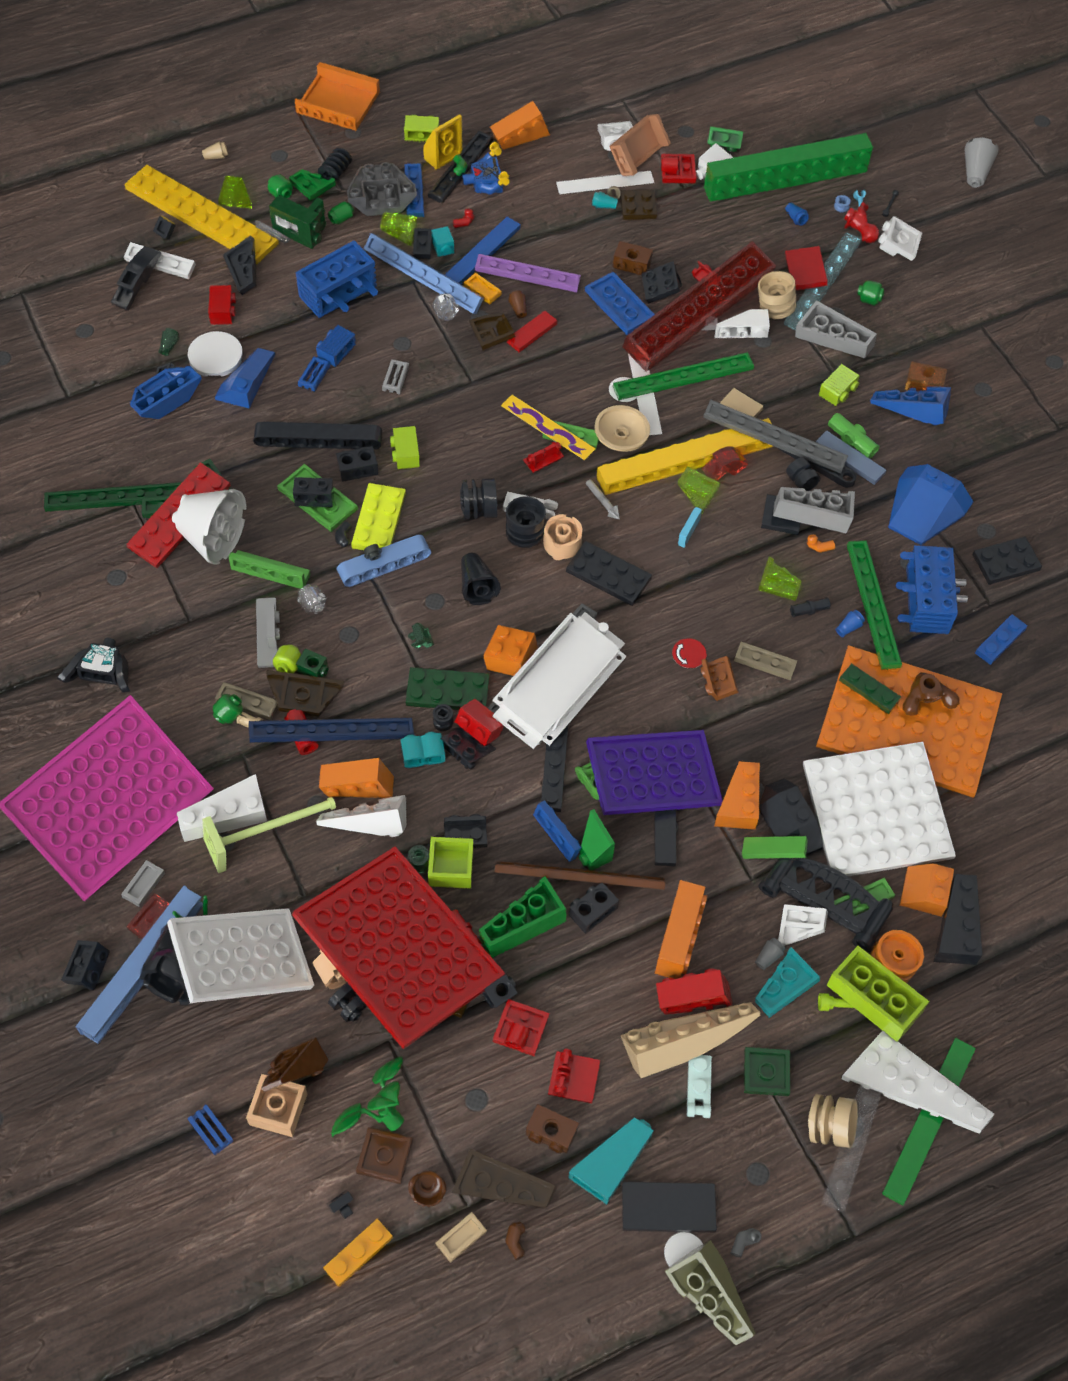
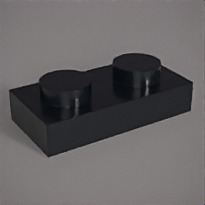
M414 228L413 257L416 259H431L432 228Z

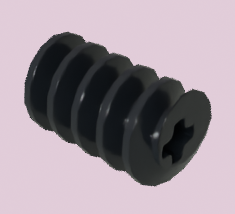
M340 147L333 149L332 153L329 154L318 168V174L326 180L331 178L338 180L342 172L352 162L351 154Z

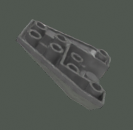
M384 162L380 165L366 164L360 166L347 190L349 203L365 215L372 216L401 213L417 196L415 184L393 163Z

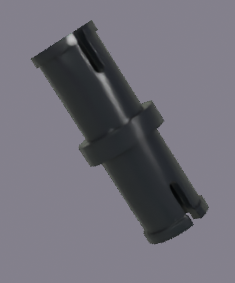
M828 597L814 601L809 599L805 603L791 605L790 613L792 617L805 614L813 615L818 611L829 610L831 603Z

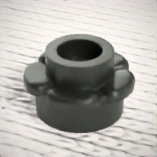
M378 544L370 545L364 549V557L370 559V561L376 560L381 557L382 548H379Z

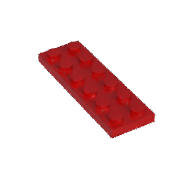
M200 462L126 544L127 548L155 568H158L184 539V536L177 530L176 524L172 521V516L175 511H178L182 496L184 494L191 495L228 490L231 486L230 482Z

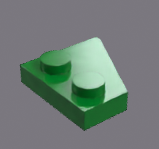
M303 169L289 177L292 185L310 201L336 185V180L333 178L326 180L320 174L310 173Z

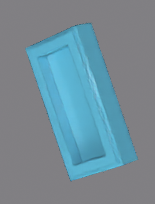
M698 507L693 509L680 532L679 546L685 548L700 521L702 509Z

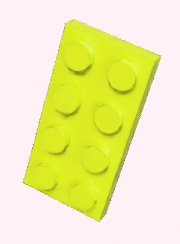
M372 483L368 484L351 543L353 549L364 550L373 544H378L379 548L392 544L406 489Z

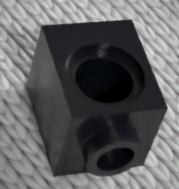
M505 974L486 987L482 995L491 1009L497 1008L517 994L515 989L517 986L514 980ZM498 984H501L505 989L502 997L496 993Z

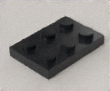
M1026 536L977 549L972 554L988 585L1034 573L1042 568Z

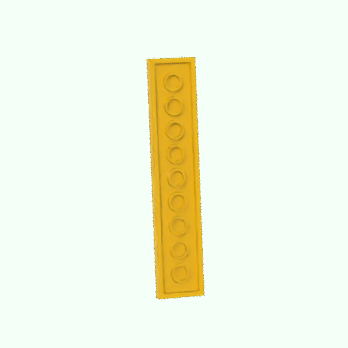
M149 165L144 166L124 184L126 190L229 249H232L251 235L255 239L256 264L279 244L278 238Z

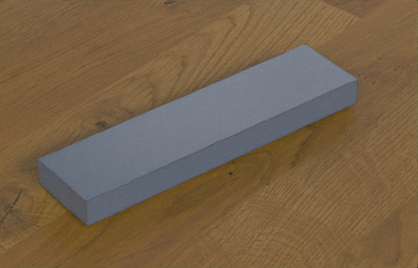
M828 431L816 441V443L848 455L845 466L874 485L886 473V469Z

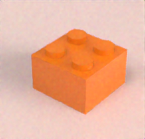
M498 625L483 655L487 670L514 676L538 649L535 633Z

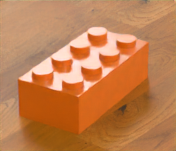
M680 880L655 974L678 979L681 978L682 974L687 973L707 900V895H703L704 886Z

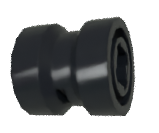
M446 704L437 705L433 710V725L439 731H447L453 726V710Z

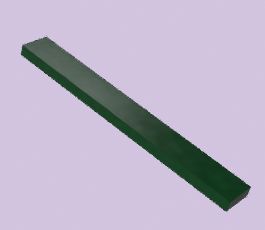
M182 482L45 492L44 509L45 512L142 505V498L170 496Z

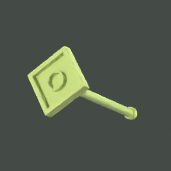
M329 797L327 801L225 837L219 836L212 818L209 816L202 819L203 839L219 874L226 871L225 845L329 808L333 810L336 808L333 797Z

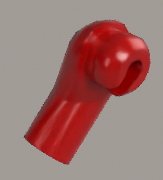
M466 209L463 218L454 219V228L470 225L474 219L473 210Z

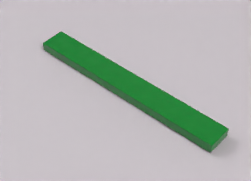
M747 352L613 383V389L619 401L754 369V364Z
M849 541L847 549L881 670L901 668L902 662L867 541Z
M955 1038L939 1073L956 1086H959L976 1048ZM921 1109L882 1195L902 1206L904 1205L944 1117L933 1116L929 1111Z

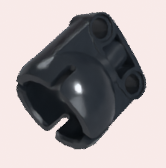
M166 924L161 929L158 940L141 968L140 979L144 980V986L163 1000L171 1003L179 1000L181 1005H189L192 1003H190L169 928Z

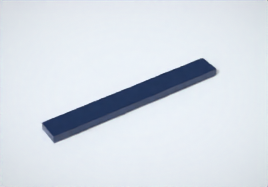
M412 718L249 721L248 723L250 743L402 739L407 735H414Z

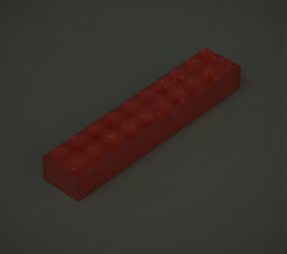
M752 241L628 334L622 347L647 372L757 288L760 279L764 275L773 272L776 265Z

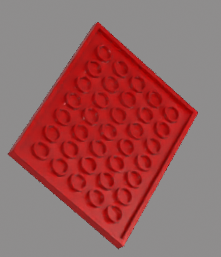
M396 846L300 906L292 914L402 1049H405L483 993L486 987L506 974Z

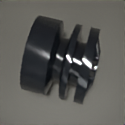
M482 478L481 487H477L475 480L471 479V488H468L467 480H462L460 504L465 520H470V511H473L474 519H477L479 510H482L484 518H497L495 478Z
M521 496L513 499L506 508V537L509 542L521 548H530L538 545L543 540L546 522V508L543 503L530 496Z

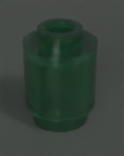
M421 845L413 846L408 852V861L418 873L425 872L429 868V851Z

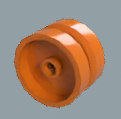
M892 930L885 933L870 952L873 958L905 983H908L914 976L924 959L923 947L918 939L903 930Z

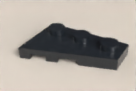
M250 235L223 254L236 287L242 295L256 286L255 239Z

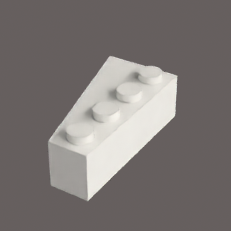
M256 774L177 812L184 842L203 837L202 819L211 816L218 833L267 821Z

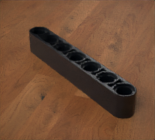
M258 422L255 424L253 442L262 447L360 449L373 446V449L376 450L381 447L382 428L378 425Z

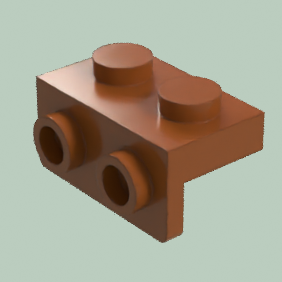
M728 656L708 662L706 659L701 660L703 667L700 669L703 677L707 680L705 688L709 696L712 695L718 701L739 693Z

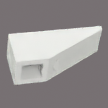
M750 309L716 324L715 338L768 337L770 327L768 309Z

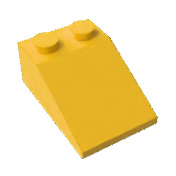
M460 114L435 128L423 146L424 159L436 170L451 162L457 154L462 152V116Z

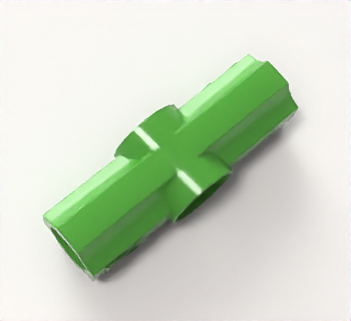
M840 413L833 415L828 426L841 436L843 442L851 447H855L870 459L875 456L880 446L866 435L861 425H853Z

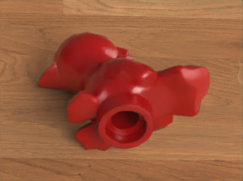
M862 202L857 210L852 207L849 209L844 218L847 221L844 228L847 229L851 226L861 233V241L873 243L879 237V230L875 225L868 223L866 211L869 207Z

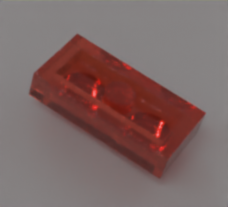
M154 893L126 926L127 929L143 939L170 903Z

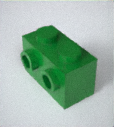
M710 126L707 144L711 145V147L714 144H718L720 147H727V151L737 152V149H741L744 132Z

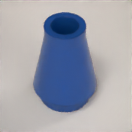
M789 203L786 206V212H788L796 225L802 226L808 221L809 215L807 210L793 203Z
M849 611L835 630L838 635L844 637L862 627L865 619L859 611Z

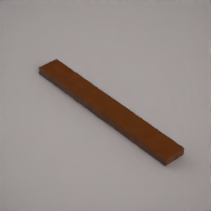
M496 861L495 872L536 877L546 876V878L595 883L603 882L604 884L665 890V879L663 877Z

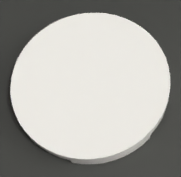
M218 331L200 335L191 343L188 349V359L191 367L198 374L206 377L208 375H221L222 377L232 373L241 364L243 355L241 344L234 336Z

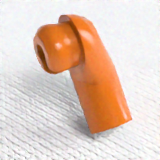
M809 535L807 538L808 547L817 552L835 549L833 540L820 542L816 535Z

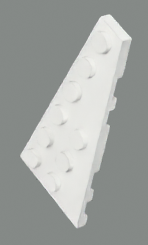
M883 1030L842 1076V1080L847 1082L853 1081L868 1090L871 1088L883 1093L885 1097L916 1109L919 1107L929 1111L933 1116H942L952 1120L956 1125L979 1134L994 1116V1113L901 1043L896 1042Z

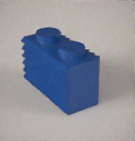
M339 325L334 329H330L327 337L323 341H319L316 346L317 357L329 361L330 365L336 367L356 345L354 332L352 333Z

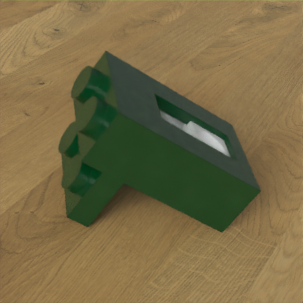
M278 195L269 205L273 231L310 249H313L321 242V230L326 226L325 209L322 199L317 197L308 208L281 195Z

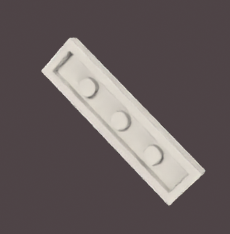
M130 242L124 255L125 261L130 262L144 246ZM160 251L161 255L154 269L190 279L196 265L193 260Z

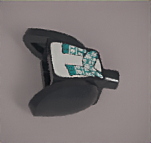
M108 637L104 639L103 644L92 643L88 648L79 651L57 677L58 680L64 683L79 677L88 681L112 685L118 684L122 693L130 692L128 685V661L124 655L120 654L119 648L115 647L116 641Z

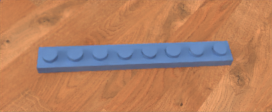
M370 233L364 247L366 251L437 293L452 295L456 304L473 314H477L484 299L483 297L376 234Z

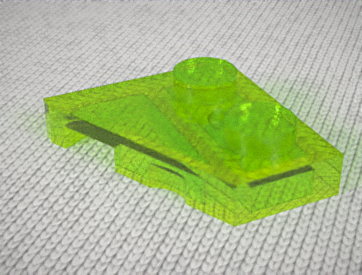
M225 176L218 199L219 205L252 208L242 177Z
M383 212L380 228L389 235L412 246L417 216Z
M688 466L678 480V485L694 507L702 509L701 514L720 487L719 482Z
M768 557L759 590L796 601L802 581L796 576L791 575L786 568H780L774 563L772 557Z

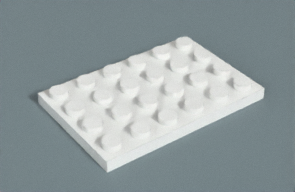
M289 908L170 918L167 922L190 1003L308 990L314 986Z

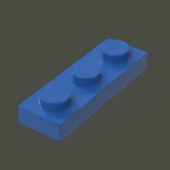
M1011 614L977 648L975 654L991 665L1026 630L1027 625Z
M545 800L538 803L533 816L569 862L575 860L581 849L579 842L571 835L566 825L560 821L553 808Z

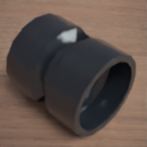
M804 457L794 460L786 469V474L795 482V485L798 488H804L806 491L816 487L821 479L816 470L811 469V464Z

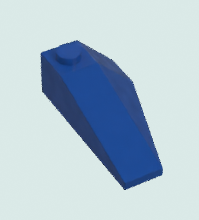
M257 348L221 384L215 400L250 408L275 356V352Z
M931 386L923 391L909 388V391L900 392L899 390L875 391L871 398V403L924 423L939 425L944 424L948 414L951 387Z

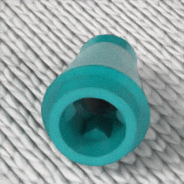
M601 191L599 193L595 192L592 206H596L595 208L616 209L618 199Z

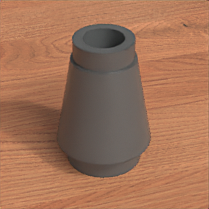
M771 938L770 941L767 940L755 964L762 970H765L784 955L785 946L775 938Z

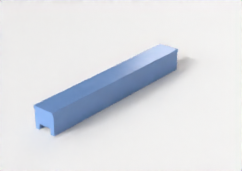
M185 885L182 887L75 1026L82 1036L88 1037L97 1044L100 1043L144 985V980L140 979L141 968L158 940L161 929L170 918H176L172 912L176 911L182 917L196 916L203 907V903L200 902L201 896L187 889Z

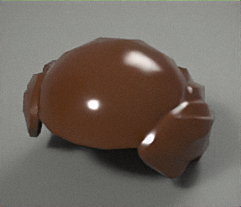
M431 1170L417 1173L408 1184L411 1198L422 1207L436 1206V1204L443 1200L446 1193L445 1181Z

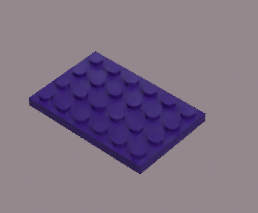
M704 730L588 738L586 741L603 815L721 806L723 802Z

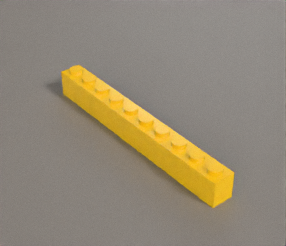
M769 418L762 420L772 424ZM725 429L715 434L690 439L687 442L673 444L663 449H656L652 452L638 454L635 457L621 459L614 463L603 464L597 469V480L604 495H608L773 446L733 429Z

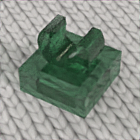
M420 623L412 626L413 632L408 635V638L411 640L416 638V641L411 644L412 647L417 649L423 645L429 648L434 645L428 628Z

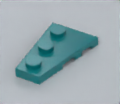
M791 947L784 960L777 966L775 973L768 979L755 998V1003L770 1018L820 981V977Z

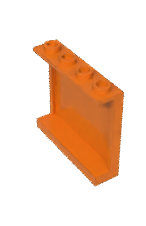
M319 62L317 65L318 74L301 100L295 99L296 113L356 131L380 93L379 79Z

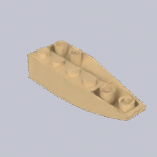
M751 1002L742 1003L740 1005L653 1022L646 1027L632 1029L628 1033L621 1035L634 1070L640 1078L685 1063L722 1044L758 1018L760 1011Z

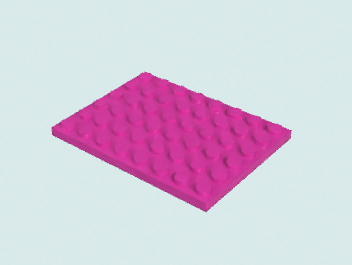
M130 695L0 801V809L79 897L85 901L178 821L177 812L200 802L214 788Z

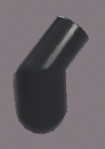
M344 521L335 532L336 543L340 544L343 548L350 543L346 534L352 526L347 521Z

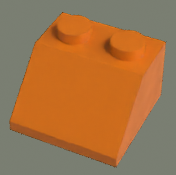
M934 863L908 866L900 906L941 917L948 905L954 869Z

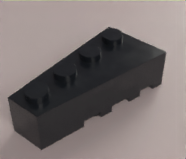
M955 874L951 883L948 905L942 918L933 962L976 965L982 957L977 875Z

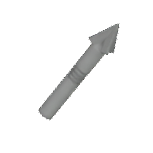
M592 479L588 480L586 485L609 512L608 517L620 520L618 506H613Z

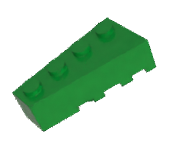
M546 876L539 880L540 883L534 888L528 889L525 895L518 901L512 902L503 913H499L479 929L481 944L492 958L566 922V908Z

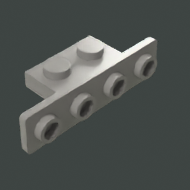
M276 598L256 599L258 668L274 667L273 658L277 652V640H280V628H277V623H280L279 611H276Z

